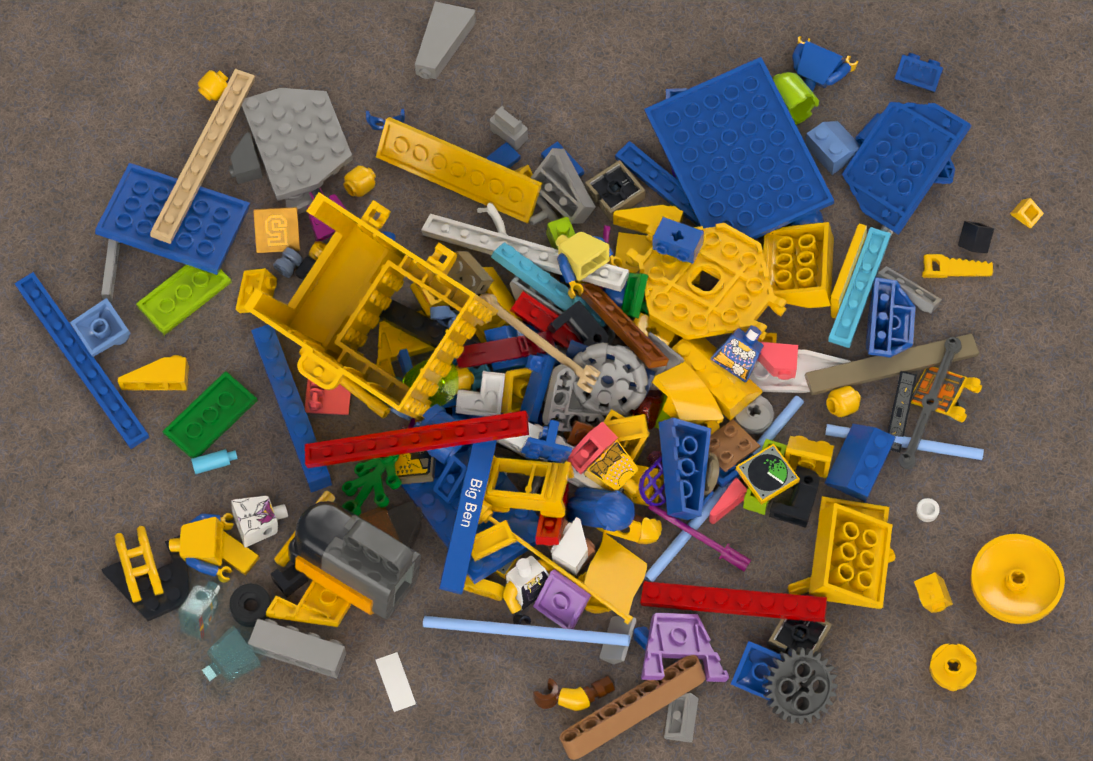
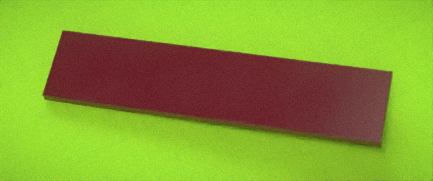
M551 331L537 333L555 347ZM523 335L463 346L464 350L456 361L458 368L462 369L528 357L529 355H537V353L545 354L547 352Z

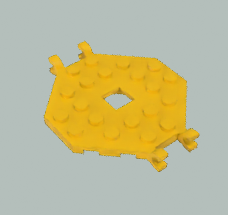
M726 223L715 224V227L703 228V226L693 227L704 231L703 245L693 264L687 261L682 262L667 254H660L653 250V245L644 256L632 248L627 251L626 257L628 259L626 264L631 267L637 266L639 273L649 275L644 293L649 319L685 340L733 333L737 328L747 331L752 325L760 329L761 335L758 340L762 341L767 334L765 332L767 325L756 320L768 306L779 316H782L786 311L784 306L787 301L773 294L761 243ZM652 224L646 229V233H648L646 240L653 243V236L657 230V227ZM702 270L719 280L710 291H703L692 285Z

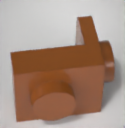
M576 420L571 431H564L563 435L568 444L577 446L595 427Z

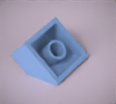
M838 121L822 122L806 134L805 144L808 150L832 175L849 164L861 146Z

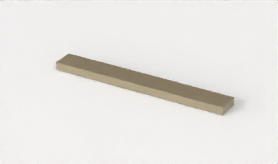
M972 334L956 337L961 341L962 348L960 352L954 355L952 362L979 355ZM946 340L912 347L891 358L874 356L806 372L805 379L812 396L844 386H854L900 375V371L909 373L938 366L941 364L946 352Z

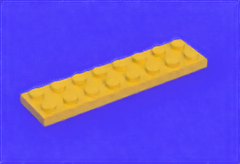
M391 117L385 121L376 158L486 206L488 203H492L498 211L527 224L529 223L540 193L541 182Z

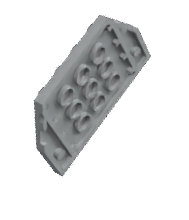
M278 88L244 99L241 107L277 201L320 188L323 185V181L332 174L338 173L341 167L346 166L353 160L352 153L327 91Z

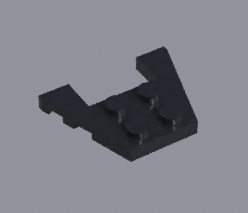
M169 540L165 541L173 562L157 569L164 591L163 594L155 596L147 573L135 578L142 600L133 603L121 561L101 569L104 576L124 595L147 622L190 603L187 563L180 557L179 552L170 551Z

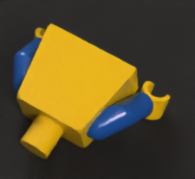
M204 513L198 515L188 524L182 525L180 538L169 540L170 551L179 552L180 557L193 569L213 577L218 575V579L221 582H228L230 578L224 577L222 572L231 573V568L225 566L219 569L218 566H222L223 529L231 530L234 526V523H227L225 520H232L233 515L231 513H226L223 517Z

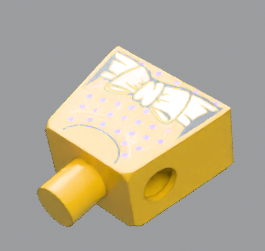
M618 440L584 473L586 477L605 490L619 491L623 488L631 497L639 490V485L632 479L639 469Z

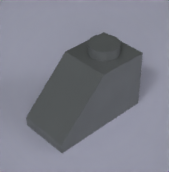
M250 132L245 133L230 156L232 165L228 166L231 178L236 177L238 184L263 178Z

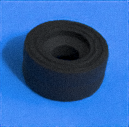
M249 583L238 587L233 592L229 607L237 623L245 627H255L257 619L264 621L269 618L266 616V611L272 601L268 592L262 586ZM249 600L257 602V607L253 611H247L244 608L245 603Z

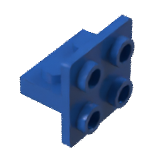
M550 420L547 426H543L542 432H539L538 439L531 437L526 439L521 448V453L526 454L525 456L531 459H539L540 457L548 459V462L565 463L572 453V447L555 443L559 421Z

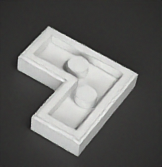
M483 371L480 392L458 390L455 413L485 417L501 414L505 373Z

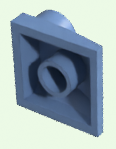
M107 298L70 322L92 357L113 345L124 344L131 334Z

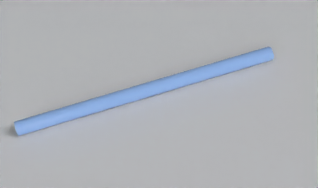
M424 616L423 627L619 646H629L630 635L433 616Z

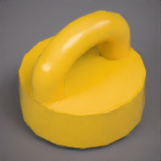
M315 241L310 248L309 256L317 261L327 244Z

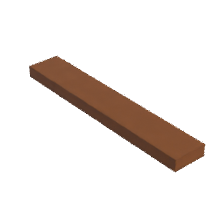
M581 283L583 286L582 299L648 368L667 366L669 359L598 285Z

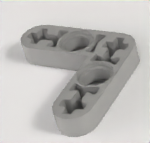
M563 364L556 366L552 372L543 412V423L547 426L551 418L557 416L562 419V421L555 420L559 421L558 431H571L573 426H570L569 421L572 416L578 415V421L588 425L591 424L585 422V419L587 421L597 419L596 423H592L591 426H598L600 422L605 420L601 414L588 410L568 409L575 373L571 368ZM567 373L566 377L560 378L561 375ZM559 392H563L562 400L558 403H555V395Z

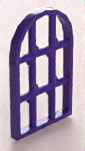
M662 455L643 473L639 481V493L645 503L650 506H660L666 502V496L664 497L662 494L665 484L660 488L656 485V480L663 474V466L660 463ZM658 465L660 472L652 479L649 473ZM647 476L649 483L643 487L644 479ZM653 485L656 491L648 499L645 491ZM659 495L661 501L653 503L652 501Z

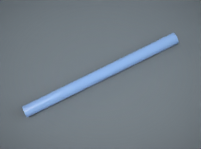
M827 424L825 435L846 438L851 428ZM895 436L894 442L902 444L903 448L908 447L911 437ZM921 439L917 450L977 460H982L984 449Z

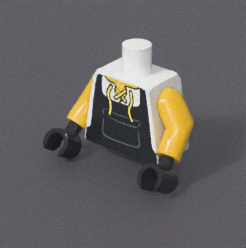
M533 556L519 559L516 567L506 575L507 584L503 592V598L511 614H515L513 618L514 624L521 625L522 619L527 624H531V618L521 613L520 610H524L536 601L550 572L555 569L542 559L536 560Z

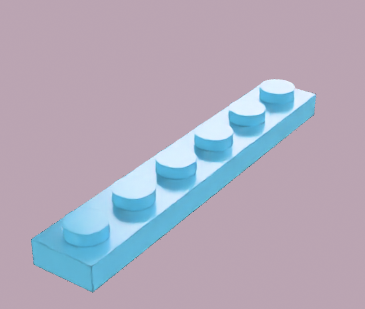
M870 227L828 342L850 348L874 279L891 238V233Z
M504 242L493 252L492 259L562 310L566 311L580 300L601 327L604 328L607 325L582 297L576 294V297L571 299L568 296L569 289L566 285L561 284L550 276L548 272L542 270L530 259L517 252L512 246Z

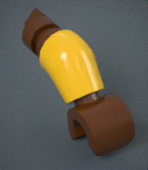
M609 676L591 683L590 688L586 686L576 689L562 688L561 690H558L557 683L549 678L548 690L552 692L548 695H543L539 691H533V698L535 703L543 709L552 708L558 702L560 706L573 711H580L590 707V703L594 702L596 697L600 699L614 691L615 688Z

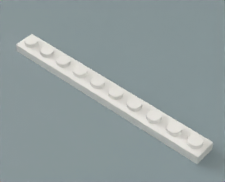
M434 214L429 215L421 229L424 236L490 255L505 242L524 257L530 259L542 270L562 275L557 261L558 250ZM605 264L581 281L621 292L629 277V270Z

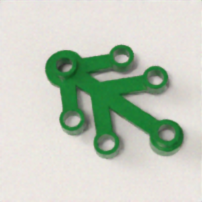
M399 455L373 458L367 462L358 463L354 468V472L359 478L345 482L342 486V491L347 496H353L359 487L363 486L355 500L346 501L342 507L360 517V507L373 487L375 492L374 503L379 508L386 507L389 504V498L384 493L382 474L386 469L388 475L386 484L394 490L400 487L402 481L397 476L395 462L398 460ZM376 467L373 472L369 473L370 469Z

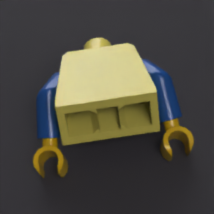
M578 232L570 238L560 235L556 240V245L558 246L557 261L565 282L570 285L568 296L571 299L576 297L573 289L577 290L580 296L583 293V286L576 283V279L581 281L606 263L617 267L622 266V259L612 255L613 251L610 249L609 244L601 237Z

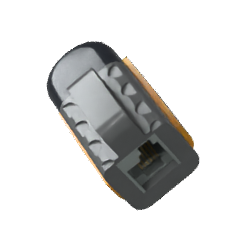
M331 501L318 502L302 513L296 525L295 537L288 546L289 559L295 564L297 571L303 572L308 578L369 615L375 613L385 620L390 618L408 595L419 576L420 553Z

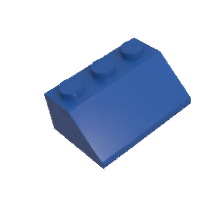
M852 424L824 484L866 503L896 437L875 427Z

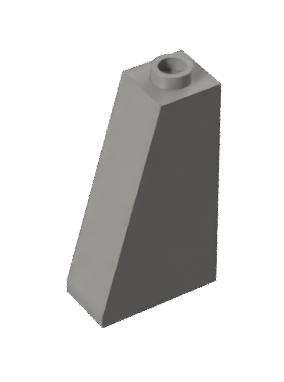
M435 1L415 62L416 75L424 79H437L475 25V10Z

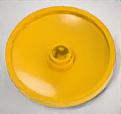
M1007 534L989 541L978 552L971 569V586L979 604L993 617L1013 624L1032 623L1047 616L1058 604L1065 585L1064 570L1055 552L1044 542L1024 534Z

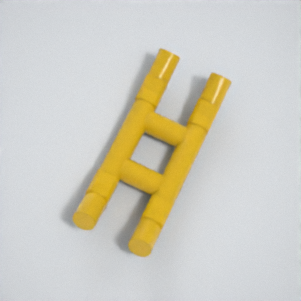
M144 526L137 528L140 546L127 550L124 535L122 533L115 535L116 547L133 603L142 600L135 579L137 576L148 573L155 596L164 593ZM143 555L145 565L132 569L130 558Z

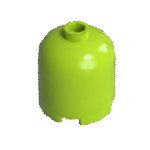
M786 72L777 74L772 78L795 124L798 125L812 115L811 110L813 107H818L819 100L800 76L796 73Z

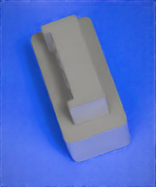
M503 106L490 118L491 132L500 136L514 150H518L528 140V128L522 124L521 120L518 121L504 110Z

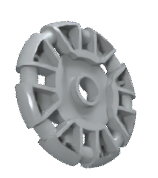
M597 343L586 347V350L579 352L572 361L583 369L586 365H592L601 373L599 377L591 375L597 381L595 385L587 383L593 388L590 393L591 395L588 397L584 395V390L577 385L580 377L575 374L573 390L581 408L607 416L611 409L622 416L628 415L631 409H637L647 393L645 386L648 385V377L643 363L638 362L637 356L632 351L618 344L617 346L608 345L609 343ZM607 354L615 355V361L607 359ZM592 358L595 361L591 363L588 359ZM629 364L632 368L628 370L625 365ZM606 375L611 376L614 382L606 384L603 382L602 377ZM630 382H635L637 384L636 387L630 386ZM624 396L627 399L626 403L621 401V398ZM601 403H609L608 407L600 406Z

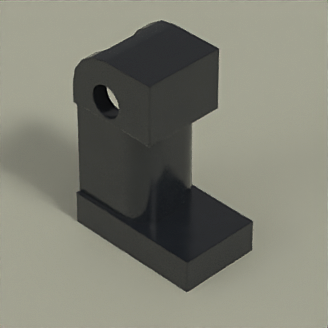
M580 300L547 327L554 334L566 324L582 344L587 346L597 343H608V334Z
M797 465L795 473L800 480L791 487L794 490L789 506L773 501L769 517L806 528L817 495L820 478L814 470Z

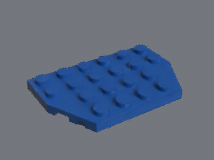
M890 102L842 173L862 212L899 235L972 125L936 103L901 104L900 102Z

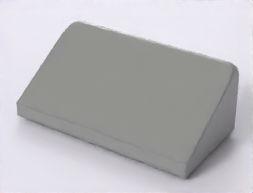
M613 616L607 633L628 634L631 641L636 618L633 617L630 624L627 625L622 617ZM603 644L600 659L611 664L625 661L629 646Z
M685 693L669 703L664 734L665 739L683 742L693 741L698 697L692 693Z

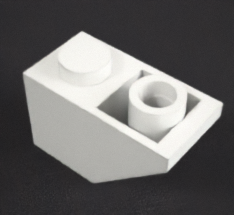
M576 517L573 523L569 522L563 531L564 537L559 545H553L551 549L552 561L574 575H577L588 558V548L580 519Z

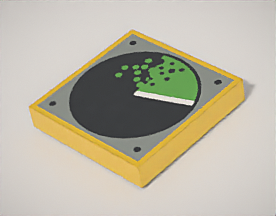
M774 443L736 466V471L761 505L792 487L800 480Z

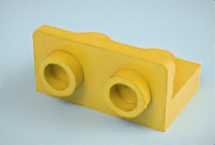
M266 268L245 270L235 310L239 313H249L243 307L255 289L273 297L277 278Z

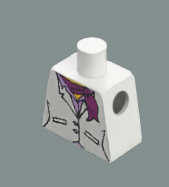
M268 496L231 500L232 514L244 547L275 535L278 532L277 520L288 517L285 504L272 507Z

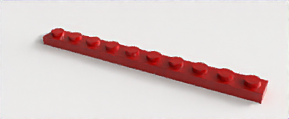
M525 410L305 444V465L307 468L526 436L529 435L528 414Z

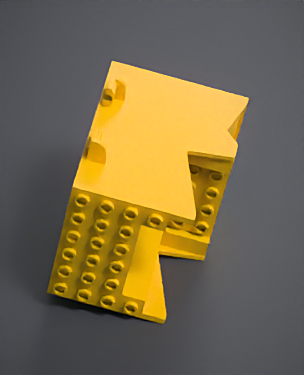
M318 192L306 212L334 229V235L288 305L255 289L243 308L306 349L298 361V370L303 376L321 388L333 390L338 387L344 376H346L397 411L422 422L424 419L422 415L431 408L432 401L428 398L433 397L439 388L437 384L441 378H445L451 370L450 364L454 358L457 359L464 350L463 345L467 339H471L475 334L477 323L483 326L484 323L490 321L493 314L496 316L499 310L447 276L456 261L457 254L438 242L433 255L429 256L427 261H424L378 231L388 219L390 210L373 200L360 219ZM376 212H379V213H380V216H379V218L375 221V219H373V217H374V215L376 214ZM442 254L447 256L443 264L439 262ZM405 276L460 312L449 330L446 329L445 336L424 368L420 369V374L411 387L365 358L364 354L357 350L367 341L368 336L366 335L370 329L375 328L378 324L381 312L390 306L392 302L391 297L394 292L399 291L403 286Z

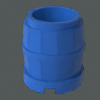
M435 404L422 415L424 417L422 422H417L414 427L459 420L454 419L446 413V409ZM472 444L426 451L431 457L447 465L453 454L468 451Z

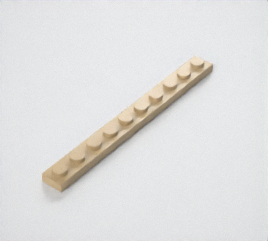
M238 69L234 70L227 87L224 89L150 232L151 237L169 244L172 243L244 99L255 81L254 75Z

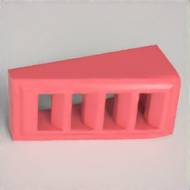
M738 478L732 481L711 510L709 517L711 524H715L744 501L747 488Z

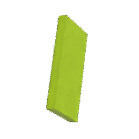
M185 265L136 303V306L165 336L232 282L221 269L218 275Z

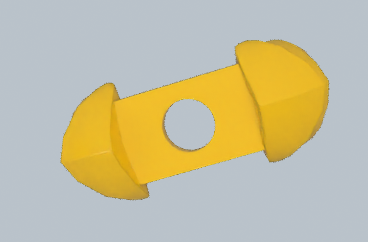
M644 518L642 523L633 520L629 526L630 531L627 533L597 528L603 533L637 542L638 544L656 542L662 531L660 520H650L648 518Z

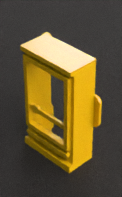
M494 455L484 500L493 506L492 512L507 513L510 511V508L540 511L541 515L545 517L562 518L565 516L566 510L562 499L567 479L574 478L571 462L554 463L497 458ZM499 472L519 473L530 476L528 486L525 487L526 493L495 490ZM534 476H545L541 494L530 493Z

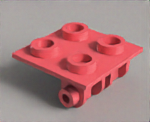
M308 379L305 411L306 413L349 415L351 393L340 384L333 390H326Z

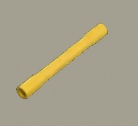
M302 347L299 351V355L302 356L306 349ZM344 376L340 382L341 386L365 403L369 409L382 419L387 417L391 411L389 406Z

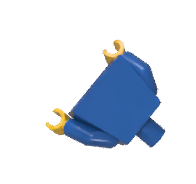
M801 36L798 37V44L792 54L794 70L801 79H804L805 84L812 92L816 85L826 88L828 85L835 84L849 72H853L858 64V61L855 63L849 62L851 56H847L845 63H843V56L811 43L810 38H808V41L802 42Z

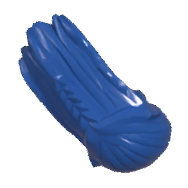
M580 487L576 489L575 496L571 497L567 503V508L570 511L567 513L568 522L573 523L577 517L584 526L603 528L608 531L626 529L631 525L635 517L634 503L618 490L609 491Z

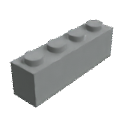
M257 619L248 642L249 649L252 652L334 678L338 677L346 656L345 646L337 640H323L319 635L311 632L304 634L293 626H286L285 628L279 626L277 622L271 619H265L264 621Z

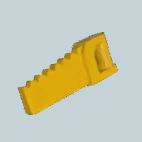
M926 254L923 256V278L993 275L992 262L988 264L986 261L981 263L980 261H968L967 259L962 261L960 258L957 260L955 258L949 259L943 254ZM932 262H936L939 265V271H933Z

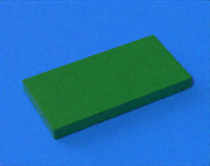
M225 371L162 432L191 459L199 457L258 401L257 397Z

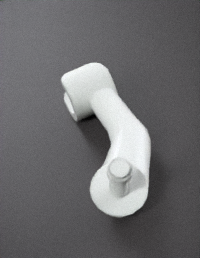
M488 203L486 208L477 209L478 213L488 212L498 233L507 235L504 222L492 203Z

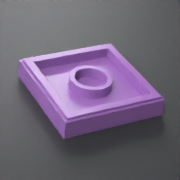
M554 569L550 572L533 607L563 629H574L591 595Z

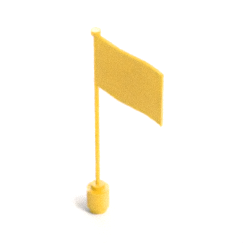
M483 500L478 524L487 523L488 521L495 525L500 523L492 517L493 506ZM513 533L516 541L625 619L624 622L627 625L630 624L633 619L629 614L633 598L645 578L646 562L606 533H603L600 548L588 567L583 584Z

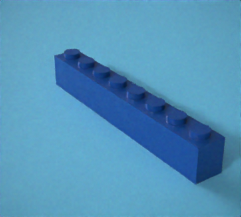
M267 324L251 330L311 493L331 486L332 482L327 466L307 468L305 465V444L315 443L317 440L275 329Z

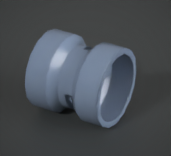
M286 247L282 252V257L274 262L273 267L283 276L290 278L294 273V268L299 267L303 262V258L295 250Z

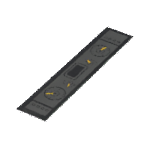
M900 371L887 433L893 436L904 437L917 374ZM894 442L891 451L900 453L902 444Z

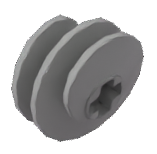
M759 395L734 417V421L749 434H763L773 423V407L766 398Z

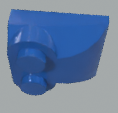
M748 641L731 685L770 700L771 698L763 696V694L768 692V689L762 687V685L769 681L763 676L771 674L767 666L774 667L773 658L781 660L780 654Z

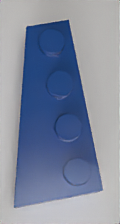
M677 418L659 422L667 515L683 520L701 517L711 428Z

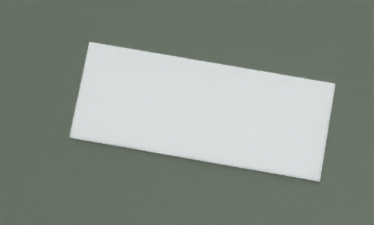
M398 653L376 659L393 711L415 705L416 703Z

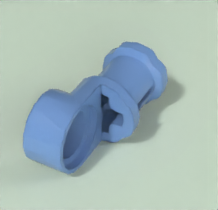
M449 306L430 308V318L437 320L438 323L447 328L451 327L459 314L457 310H450Z

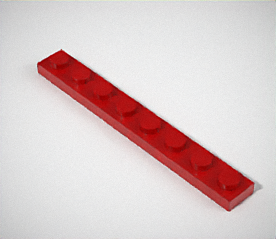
M647 581L643 583L640 601L641 606L814 622H825L828 602L827 597Z

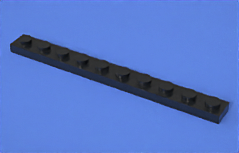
M306 256L295 271L296 276L304 280L316 260ZM393 299L390 306L379 315L380 320L434 348H437L445 336L446 329L449 330L444 325ZM467 339L463 346L478 343L471 339ZM481 365L473 366V368L478 370Z

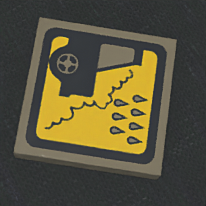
M427 451L400 454L395 462L397 476L402 481L401 484L434 481L436 459L431 457Z

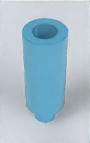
M224 449L192 458L191 460L195 474L231 465L230 461L238 458L235 450L227 452Z

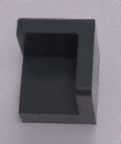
M964 221L958 246L971 252L988 253L994 228L980 222Z
M295 564L282 573L277 568L270 574L272 581L286 598L308 582L306 574L297 571Z

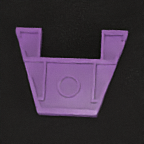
M655 613L652 616L641 675L642 680L663 679L665 675L662 658L682 659L689 655H695L698 659L703 660L706 681L726 682L729 679V675L726 670H723L719 662L721 659L718 653L713 651L709 643L711 639L698 614Z

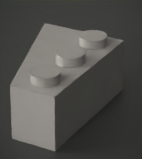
M552 148L531 178L542 183L540 194L564 217H568L571 224L584 223L596 206L565 149Z

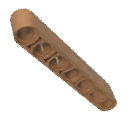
M689 655L664 669L665 676L662 680L644 681L564 730L560 735V740L568 758L575 760L585 756L703 683L706 676L698 657Z

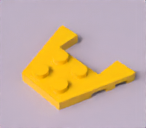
M422 310L417 311L418 313L426 316ZM385 321L379 322L377 365L394 377L395 374L391 362L398 360L399 350L407 348L409 357L436 350V348L391 326Z
M312 581L298 605L275 596L266 611V616L269 618L338 627L350 608L351 603Z

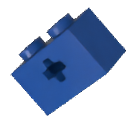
M663 217L653 236V250L663 255L667 254L675 257L682 262L687 261L693 264L703 245L704 231Z

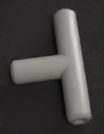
M539 194L536 203L542 211L529 219L530 224L533 226L547 217L551 222L559 219L546 200Z

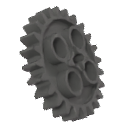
M798 647L797 652L789 648V655L781 652V660L773 658L775 666H767L771 674L763 676L769 680L768 683L762 685V687L768 689V692L763 694V696L771 698L767 702V706L774 707L772 713L779 714L780 719L785 720L787 718V722L792 724L795 719L800 725L803 724L804 719L806 722L812 723V716L820 719L819 711L827 713L825 705H833L829 698L830 696H837V694L832 692V688L838 687V684L832 682L837 675L829 673L834 667L829 664L826 665L828 659L825 657L821 658V653L817 651L813 653V650L810 648L804 651V648ZM800 664H803V672L798 675L797 668ZM818 680L819 687L813 691V683ZM784 681H787V689L785 691H781L782 683ZM803 697V704L797 708V700Z

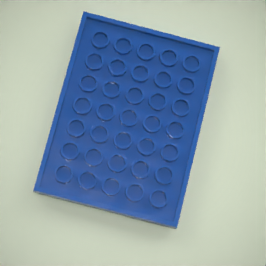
M762 57L644 109L699 225L703 226V228L715 227V224L726 223L752 239H756L834 204V199Z

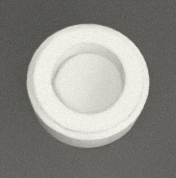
M922 499L917 504L916 514L924 522L934 521L939 514V505L933 499Z

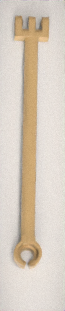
M485 293L480 296L499 310L497 313L499 317L561 364L571 368L580 377L577 385L588 393L592 392L593 388L587 383L595 385L597 380L591 375L599 377L600 371L592 365H586L584 369L503 309L494 294Z

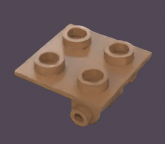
M731 420L711 434L709 452L716 455L719 467L726 472L761 446L739 424Z

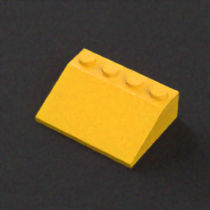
M829 222L781 227L764 235L763 257L766 262L773 294L786 300V304L805 308L831 306L834 237Z
M833 503L821 510L809 594L817 597H827L829 602L882 609L893 525L837 503Z

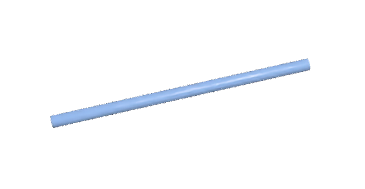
M795 396L758 439L757 443L761 447L753 452L754 455L762 450L765 439L773 440L802 406L804 401L799 396ZM732 482L723 488L719 486L703 506L702 516L691 519L687 525L698 530ZM682 530L646 572L644 579L648 582H654L692 535Z

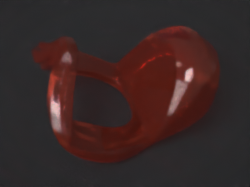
M659 396L645 397L639 407L635 410L631 409L634 416L645 414L648 429L651 430L656 425L660 404H662L663 400Z

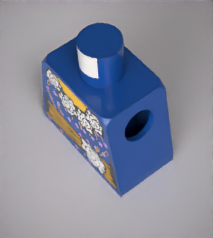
M751 325L744 332L737 328L717 348L711 360L746 383L764 347L757 340L761 335L760 329Z

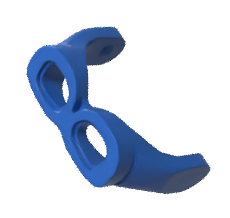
M401 109V115L392 118L404 123L405 110ZM366 111V120L373 130H383L385 120L373 117L369 111ZM376 123H383L384 125L377 126Z

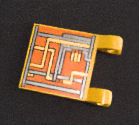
M930 367L924 370L913 391L912 404L923 407L922 399L925 395L929 394L939 368ZM948 371L938 396L939 407L935 411L948 415L959 422H964L967 417L965 409L955 406L964 387L974 393H979L982 389L980 379L975 377L968 378ZM929 400V401L927 402L928 405H931V404L934 403L933 400Z

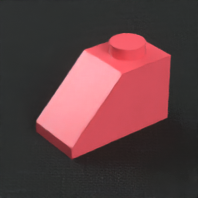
M761 342L764 347L758 361L773 377H778L782 380L795 378L798 345Z
M601 422L572 450L567 461L571 462V465L582 474L618 437L604 422Z

